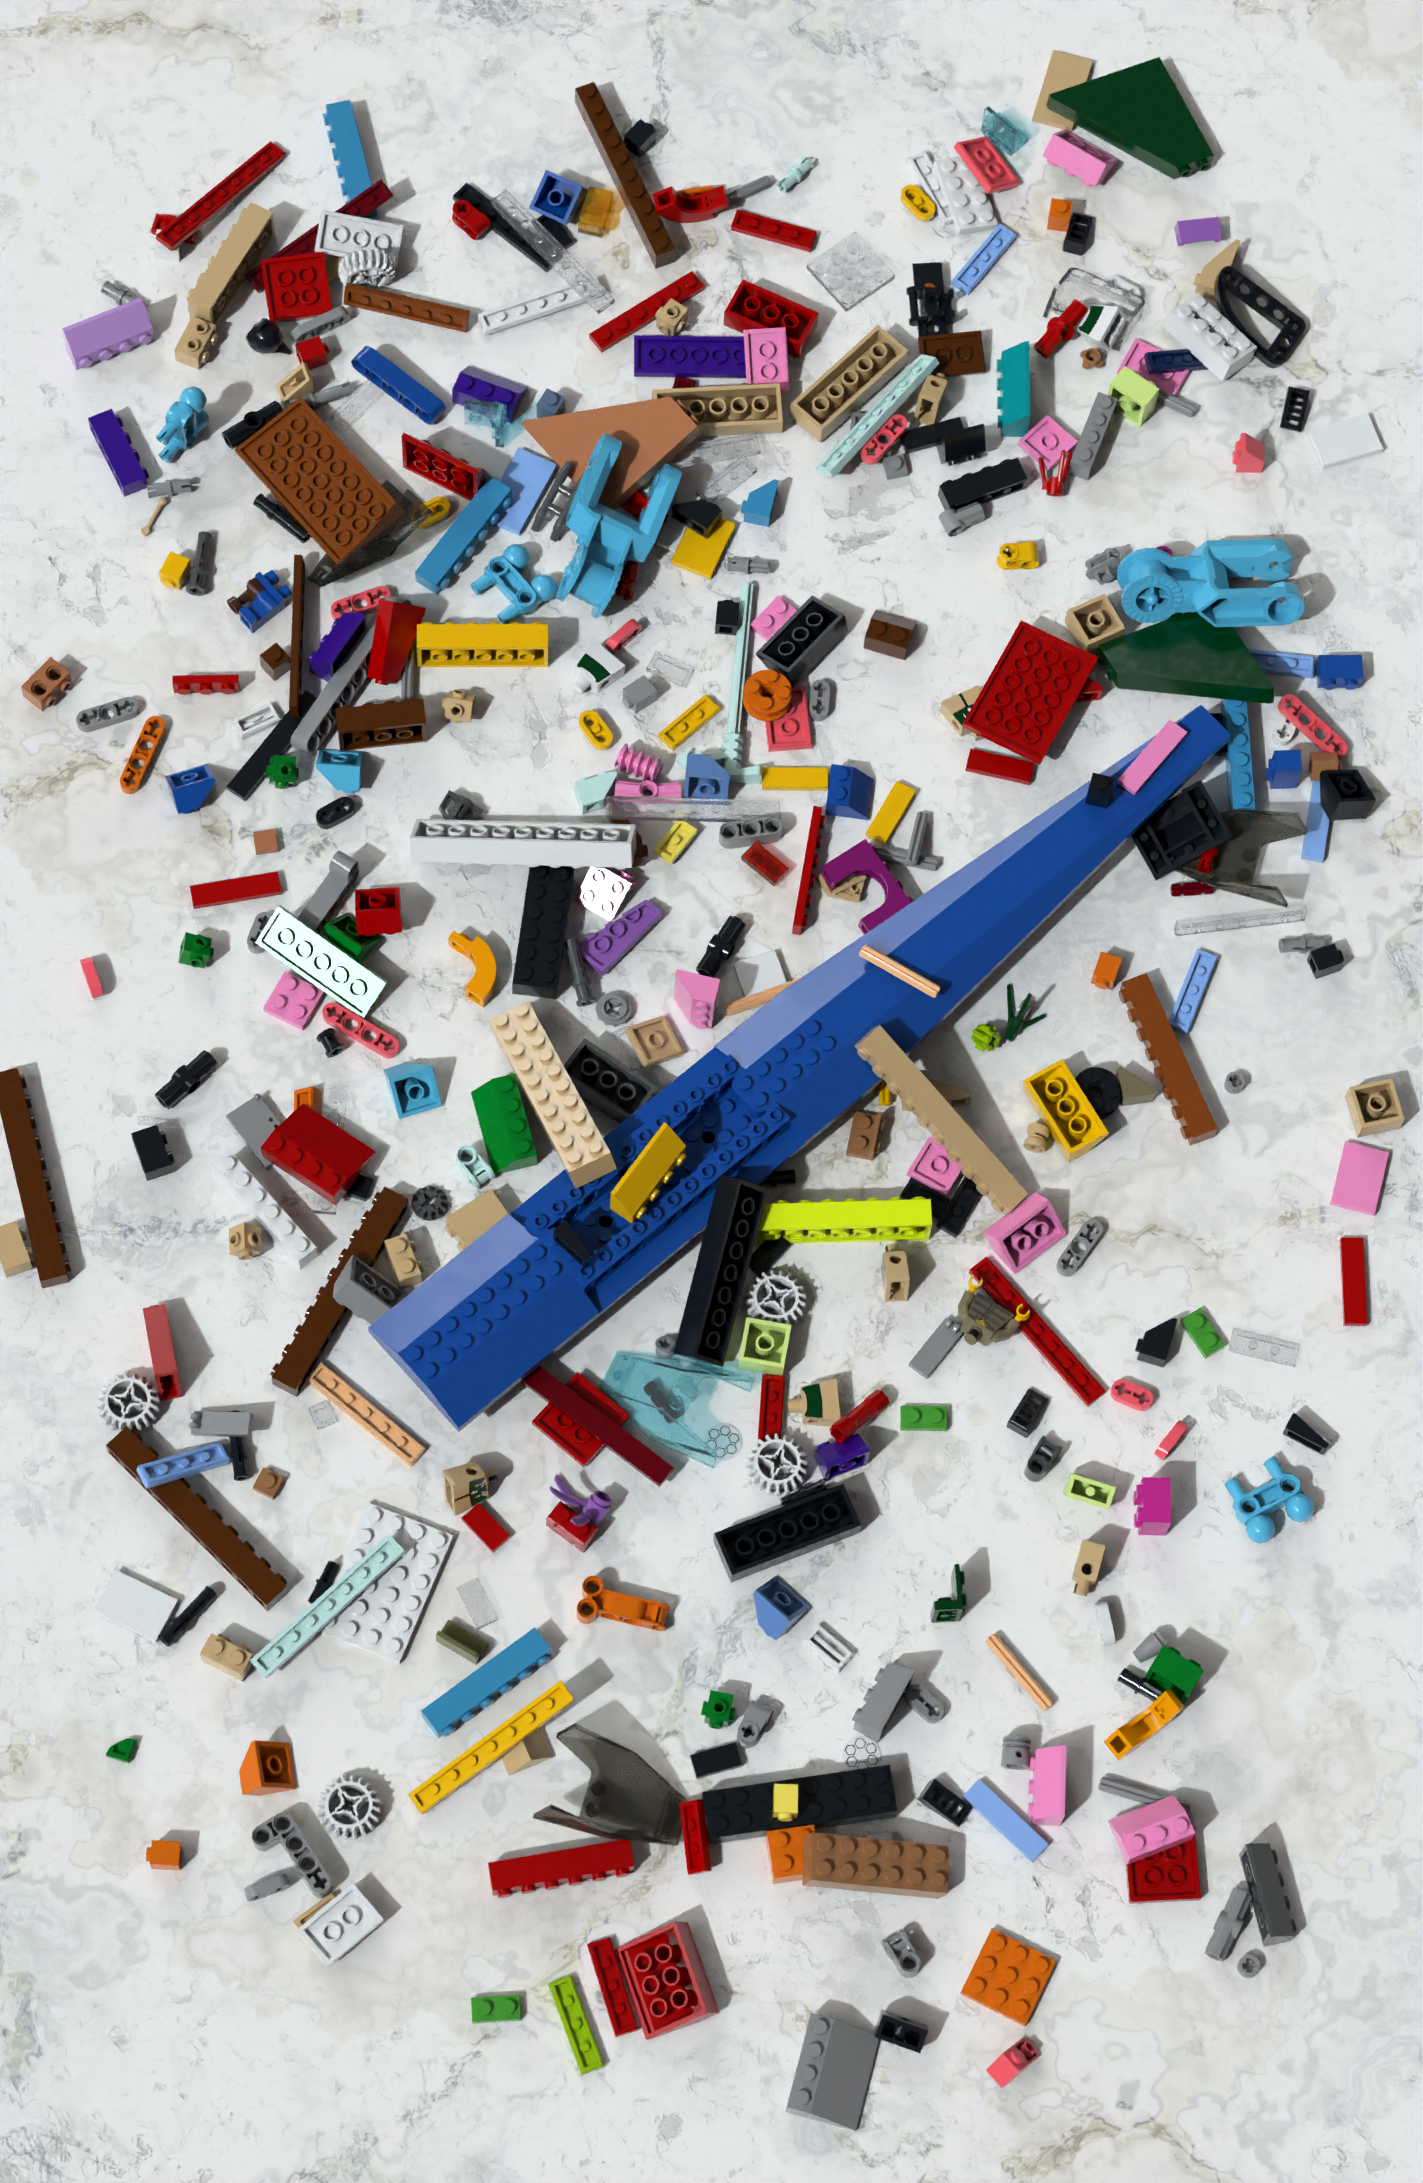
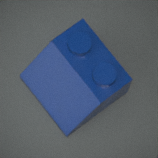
M546 170L529 209L567 226L580 211L589 190Z
M832 764L825 815L869 820L874 779L854 767Z

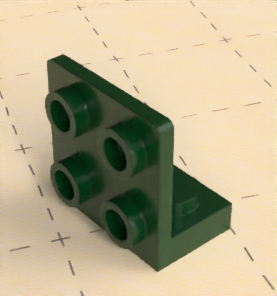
M954 1564L951 1574L952 1599L950 1597H942L934 1601L930 1613L931 1623L959 1622L961 1614H964L966 1594L961 1591H963L965 1577L964 1571H960L959 1564Z

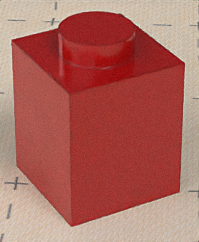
M319 336L295 344L296 355L300 364L306 363L309 370L328 364L327 355L330 352L326 342L322 343Z

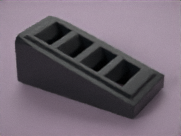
M1073 212L1062 249L1064 252L1079 256L1083 255L1094 217Z
M1288 387L1280 428L1301 432L1310 391ZM1291 397L1302 399V402L1293 401ZM1289 404L1299 406L1301 408L1300 410L1290 408ZM1287 413H1296L1299 414V417L1287 415ZM1286 419L1297 421L1298 424H1288L1286 423Z
M564 1220L553 1231V1240L587 1269L590 1266V1257L569 1223Z
M1029 1388L1007 1422L1006 1427L1027 1438L1049 1399ZM1031 1396L1040 1401V1406L1030 1401L1029 1397ZM1028 1404L1037 1410L1036 1412H1034L1025 1407L1024 1405ZM1021 1410L1031 1415L1032 1418L1030 1419L1021 1414ZM1017 1417L1027 1422L1028 1425L1026 1426L1017 1421Z
M1292 1414L1283 1431V1435L1324 1455L1329 1444L1297 1414Z
M936 1779L930 1780L917 1798L926 1807L957 1827L961 1825L972 1808ZM932 1791H937L934 1797L931 1799L929 1796L932 1793ZM943 1795L945 1798L940 1805L937 1804V1801ZM949 1801H952L953 1804L951 1805L949 1810H945V1807L947 1806ZM957 1806H960V1811L958 1812L956 1817H954L952 1815L953 1812L955 1811Z

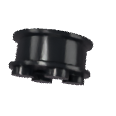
M1092 1067L1080 1072L1075 1080L1100 1120L1109 1117L1116 1110L1121 1098L1122 1090L1118 1078L1109 1070L1100 1067ZM1093 1090L1098 1091L1101 1096L1093 1097L1090 1092Z

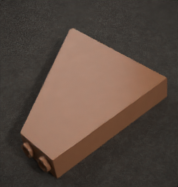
M671 397L524 420L521 423L560 468H563L567 461L574 465L568 477L575 485L584 474L591 454L603 433H607L622 441L620 452L611 468L598 503L614 511L647 483L658 470H661L665 463L668 464L702 433L698 427L700 422L693 415L688 416L684 412L687 408L679 399L675 402Z

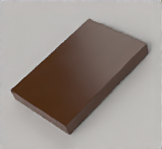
M981 330L917 338L919 355L924 354L936 357L939 362L930 375L934 376L936 373H941L946 377L986 373Z

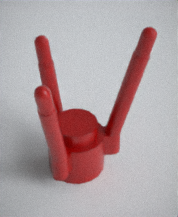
M1062 450L1058 476L1050 477L1048 482L1043 460L1041 457L1038 458L1042 490H1046V495L1063 496L1072 451L1068 452L1064 467L1066 451Z

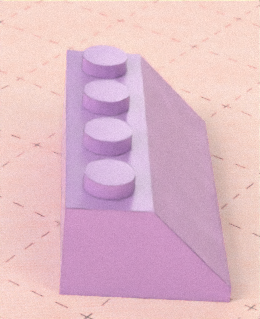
M142 298L62 328L66 351L76 370L88 368L93 363L108 360L116 354L128 352L131 348L146 345L151 340H154L153 327Z

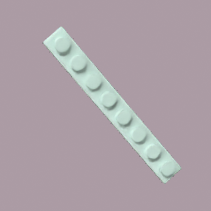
M921 354L816 467L818 473L831 478L839 474L840 470L853 459L854 455L880 429L888 418L920 386L926 377L933 372L939 364L937 358Z
M388 1534L250 1660V1663L266 1679L270 1677L405 1553V1550Z

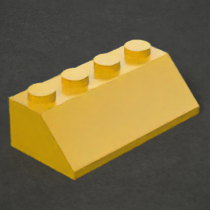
M1063 1059L1023 1080L1024 1092L1044 1124L1050 1129L1052 1137L1068 1162L1089 1152L1109 1134Z
M665 1122L610 1195V1209L632 1224L636 1218L641 1219L647 1210L646 1205L650 1200L653 1202L658 1197L661 1185L663 1183L667 1184L674 1174L672 1172L676 1165L680 1167L687 1157L685 1154L686 1145Z

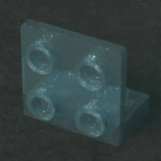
M989 106L984 109L981 131L984 136L995 142L1001 151L1012 156L1028 142L1029 137L1000 112L996 113Z
M477 399L464 400L465 424L491 427L492 438L495 439V447L504 448L507 431V405L500 402H481Z

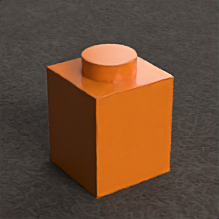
M1051 199L1047 229L1067 232L1072 201Z
M1101 951L1091 983L1100 989L1112 990L1122 958Z
M152 1840L151 1847H147L146 1862H150L151 1869L180 1871L181 1842Z

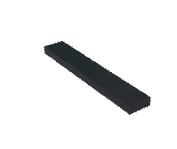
M467 182L453 195L455 202L466 200L479 212L486 215L491 222V227H489L491 230L545 272H548L561 259L560 254Z
M307 690L304 691L301 695L300 716L292 717L290 710L286 713L227 785V790L244 801L266 776V767L270 765V758L274 755H283L289 748L292 734L316 701V696Z

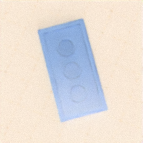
M518 448L500 480L501 483L511 488L513 500L507 509L503 508L499 513L500 518L495 526L520 536L557 469V464Z

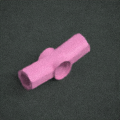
M616 780L614 800L640 803L641 806L648 808L657 803L681 802L680 782L654 783L648 780L642 783ZM651 792L653 795L645 796L643 793Z

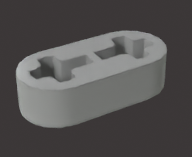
M824 680L814 681L810 689L809 716L814 721H823L828 716L830 685ZM819 687L823 690L822 697H818L817 690ZM817 704H821V714H817Z
M262 912L256 916L247 937V946L250 952L260 954L265 951L259 945L254 946L253 941H256L263 931L261 930V922H264L265 919L269 921L272 914Z
M918 1684L911 1685L905 1695L907 1704L928 1723L934 1724L941 1721L944 1714L942 1704L923 1686ZM919 1691L921 1693L920 1699L923 1703L918 1699L913 1701L911 1699V1692L917 1693ZM926 1705H928L931 1709H934L936 1707L938 1709V1716L932 1715L930 1717L928 1715L929 1709L926 1707Z
M280 1874L251 1884L244 1888L247 1901H255L284 1891L291 1885L287 1874Z

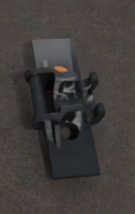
M942 263L912 264L914 286L906 289V293L909 295L911 315L909 325L917 326L918 337L948 334L947 324L953 323L956 314L951 306V301L954 298L953 289H949L947 293H944ZM918 299L924 300L925 316H919ZM935 325L938 327V331L930 333L927 330V326Z

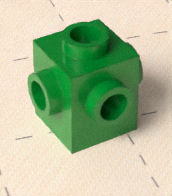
M274 755L270 758V765L266 767V778H269V784L275 785V788L288 789V786L294 784L295 780H298L299 768L296 767V756Z
M186 932L180 945L178 963L205 968L207 961H211L214 954V948L211 947L212 938Z
M711 1690L708 1702L704 1701L701 1715L705 1716L704 1723L714 1729L727 1728L728 1722L734 1721L736 1708L732 1707L734 1695Z

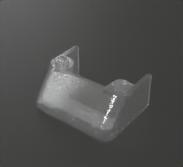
M1070 268L1054 286L1043 317L1047 318L1052 311L1060 316L1074 299L1079 300L1087 309L1091 305L1119 307L1128 317L1116 339L1118 343L1115 350L1119 351L1129 339L1146 302L1141 296L1079 268Z

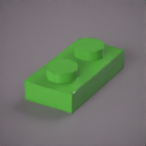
M1200 1308L1180 1320V1323L1205 1359L1225 1347V1344Z
M945 1406L900 1407V1431L947 1430V1407Z
M519 1995L471 1998L472 2024L521 2021Z

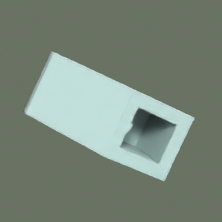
M616 770L612 772L604 771L592 778H581L574 783V794L582 815L604 808L615 788L617 780Z

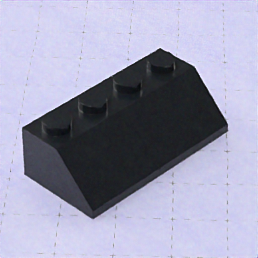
M812 595L756 652V655L769 670H774L784 675L790 682L791 688H793L848 631L845 615Z

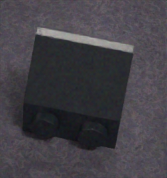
M984 424L946 433L935 439L941 464L948 463V466L960 464V459L968 457V461L981 458L980 454L986 451Z
M1358 769L1321 771L1320 803L1329 820L1366 819L1376 799Z

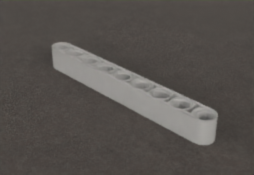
M392 595L385 599V601L412 605L409 600ZM377 612L292 734L291 745L293 748L308 753H315L337 722L336 709L349 705L366 680Z

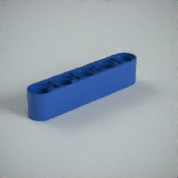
M365 346L352 359L351 364L356 371L425 423L432 425L446 410V406L441 399L372 347Z

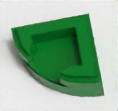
M124 1739L117 1742L108 1749L106 1757L129 1764L137 1742L136 1739Z

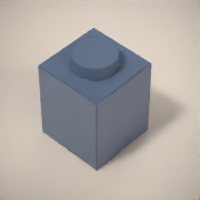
M548 388L536 404L537 418L561 415L565 411V397Z

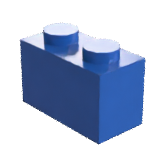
M1319 655L1316 662L1317 688H1324L1326 690L1335 688L1353 690L1360 688L1364 679L1362 655Z
M1274 751L1272 759L1268 761V768L1265 769V779L1269 781L1270 789L1297 787L1302 772L1301 751Z

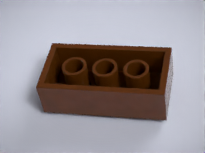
M410 698L400 702L391 700L382 704L366 703L355 707L346 705L336 709L340 750L347 751L427 742L423 699Z

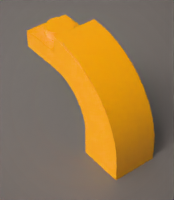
M453 930L448 937L449 946L470 959L476 968L474 976L465 987V997L484 1008L492 997L496 986V962L490 947L479 936H476L471 942L467 935L463 933L458 934Z
M1168 1689L1141 1714L1114 1731L1104 1743L1115 1757L1120 1760L1175 1719V1716L1184 1708V1705L1172 1690Z

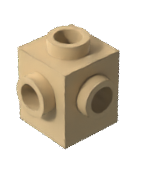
M671 298L664 307L661 306L656 312V327L661 333L675 336L677 332H682L688 320V308Z
M463 690L450 691L447 698L444 697L442 702V710L445 711L444 718L455 723H461L462 721L470 722L473 717L476 695L467 694Z
M244 1222L229 1228L230 1255L237 1256L240 1260H250L253 1256L262 1253L261 1227Z

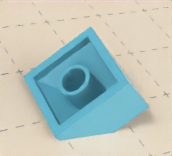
M320 749L316 769L337 790H342L344 793H354L359 791L361 786L364 752Z
M403 1063L383 1069L399 1119L442 1106L431 1064Z

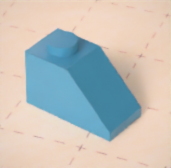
M774 479L749 493L747 501L743 500L741 513H744L743 522L769 527L779 480Z

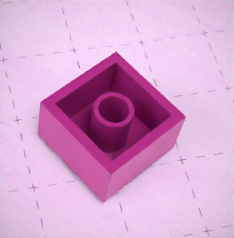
M1142 1477L1140 1485H1136V1491L1133 1493V1504L1137 1505V1511L1134 1514V1528H1138V1535L1166 1536L1171 1525L1170 1478Z

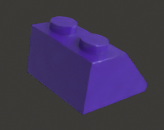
M857 1433L843 1443L836 1441L831 1444L830 1442H824L818 1445V1449H815L814 1458L824 1481L867 1465L870 1450Z

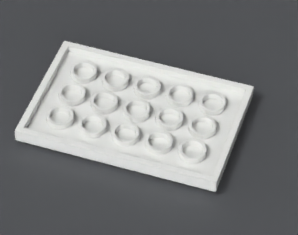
M367 1502L331 1586L388 1534L405 1550V1553L318 1633L400 1664L452 1543L453 1535Z

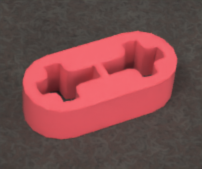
M630 619L607 640L605 647L613 654L619 652L639 634L642 626L635 619Z
M91 957L81 959L80 963L92 998L103 996L101 984Z
M1123 1379L1115 1381L1110 1390L1113 1400L1138 1411L1148 1410L1153 1402V1395L1148 1389ZM1120 1386L1124 1387V1392H1126L1122 1396L1117 1394V1389ZM1142 1395L1146 1396L1145 1400L1147 1402L1140 1404L1138 1398Z
M1179 1420L1158 1446L1154 1454L1164 1461L1186 1433L1189 1426Z

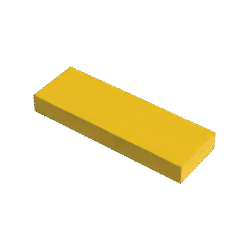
M705 694L658 734V737L674 751L720 713L721 708Z
M762 767V790L828 791V768Z
M896 781L865 836L885 846L916 794V790Z

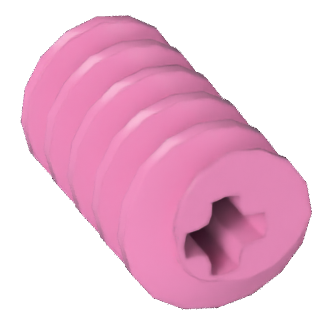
M627 743L620 750L615 762V767L618 765L620 771L626 768L627 774L630 775L634 771L635 777L638 778L642 775V780L647 781L650 778V781L654 783L659 779L664 767V763L660 764V757L652 761V754L649 753L644 758V750H641L637 755L636 747L628 751Z

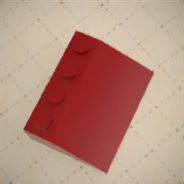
M403 433L401 436L403 468L471 501L490 476L484 469L476 468L466 460L458 459L448 451L432 446L426 440H420L406 433Z
M304 1103L285 1119L261 1146L262 1155L265 1159L335 1206L376 1154V1151Z
M675 1921L615 1949L646 2040L687 2027L719 2014L688 1922Z

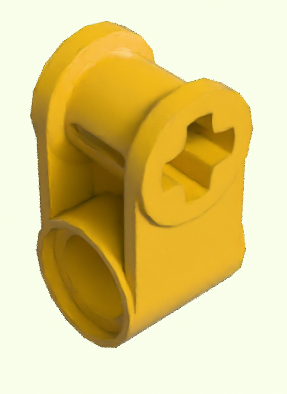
M1035 542L1003 544L999 550L997 565L1003 570H1029L1037 568L1039 566L1037 544Z

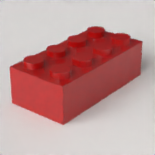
M742 279L724 311L723 325L740 333H743V330L786 327L787 353L800 358L817 327L819 313Z

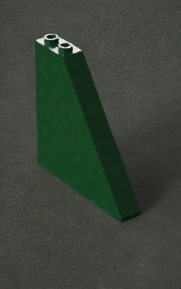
M1160 57L1049 94L1046 105L1048 109L1172 179L1187 177L1193 172L1204 171L1211 166L1214 154Z
M1197 612L1180 614L1099 645L1098 663L1101 667L1105 668L1108 679L1113 681L1119 689L1267 704L1274 702L1273 685L1233 627H1214Z

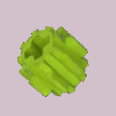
M984 1024L977 1025L973 1029L971 1036L972 1042L976 1044L975 1048L982 1052L984 1050L989 1052L990 1050H995L1001 1040L1000 1034L996 1032L997 1028L991 1024L987 1026Z

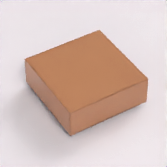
M275 829L253 832L256 855L278 852Z

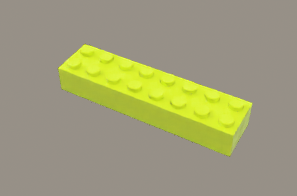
M893 1197L889 1200L869 1198L866 1201H857L850 1198L841 1202L825 1199L821 1202L800 1200L798 1203H789L788 1201L780 1200L775 1203H765L755 1245H761L765 1240L779 1239L781 1236L790 1244L929 1240L932 1228L931 1199L914 1197L911 1200H902L900 1197Z

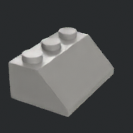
M354 1255L348 1260L333 1289V1298L337 1303L346 1306L357 1317L363 1318L371 1325L406 1297L405 1291Z
M889 1663L885 1670L880 1668L874 1679L877 1681L875 1688H869L863 1699L866 1701L863 1709L858 1708L852 1718V1721L855 1722L853 1729L878 1743L909 1688L915 1671Z

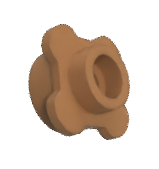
M1089 348L1081 352L1080 357L1083 358L1082 367L1084 369L1102 367L1103 362L1100 360V350Z

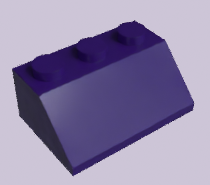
M467 366L460 372L453 386L452 402L512 423L528 387L472 366Z
M344 612L340 619L336 618L332 624L331 632L328 635H324L319 649L316 652L313 651L308 659L309 669L312 674L329 682L366 628L365 614Z

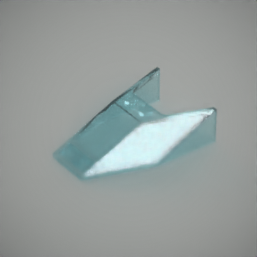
M617 1351L599 1390L630 1415L628 1420L650 1440L714 1468L717 1453L683 1422V1417L700 1382L704 1378L721 1379L750 1392L753 1377L691 1359L661 1358L658 1355Z

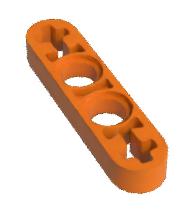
M152 716L145 722L120 777L121 789L126 794H134L140 789L164 736L165 724L163 719L158 716ZM156 724H159V728H156L155 731H154V733H153L154 737L151 736V734H152V728H151V726H155ZM149 741L153 744V747L150 750H143L141 744ZM136 760H142L145 763L140 769L134 768L132 764ZM132 774H134V784H131L128 787L126 785V782H129L132 778Z

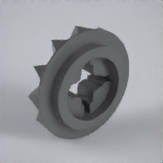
M428 1185L427 1187L419 1188L413 1194L412 1209L419 1218L432 1221L439 1219L445 1214L448 1208V1199L445 1192L440 1190L438 1186L432 1187ZM425 1196L430 1200L436 1199L434 1201L435 1209L430 1205L424 1206L426 1204Z

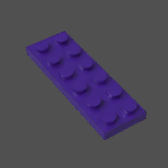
M634 335V377L746 378L744 337Z

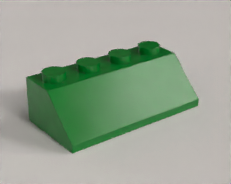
M515 1073L493 1078L473 1090L471 1096L490 1166L494 1174L497 1175L537 1165V1154Z

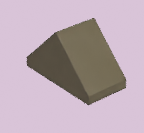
M1119 1066L1115 1076L1121 1085V1106L1152 1102L1157 1090Z

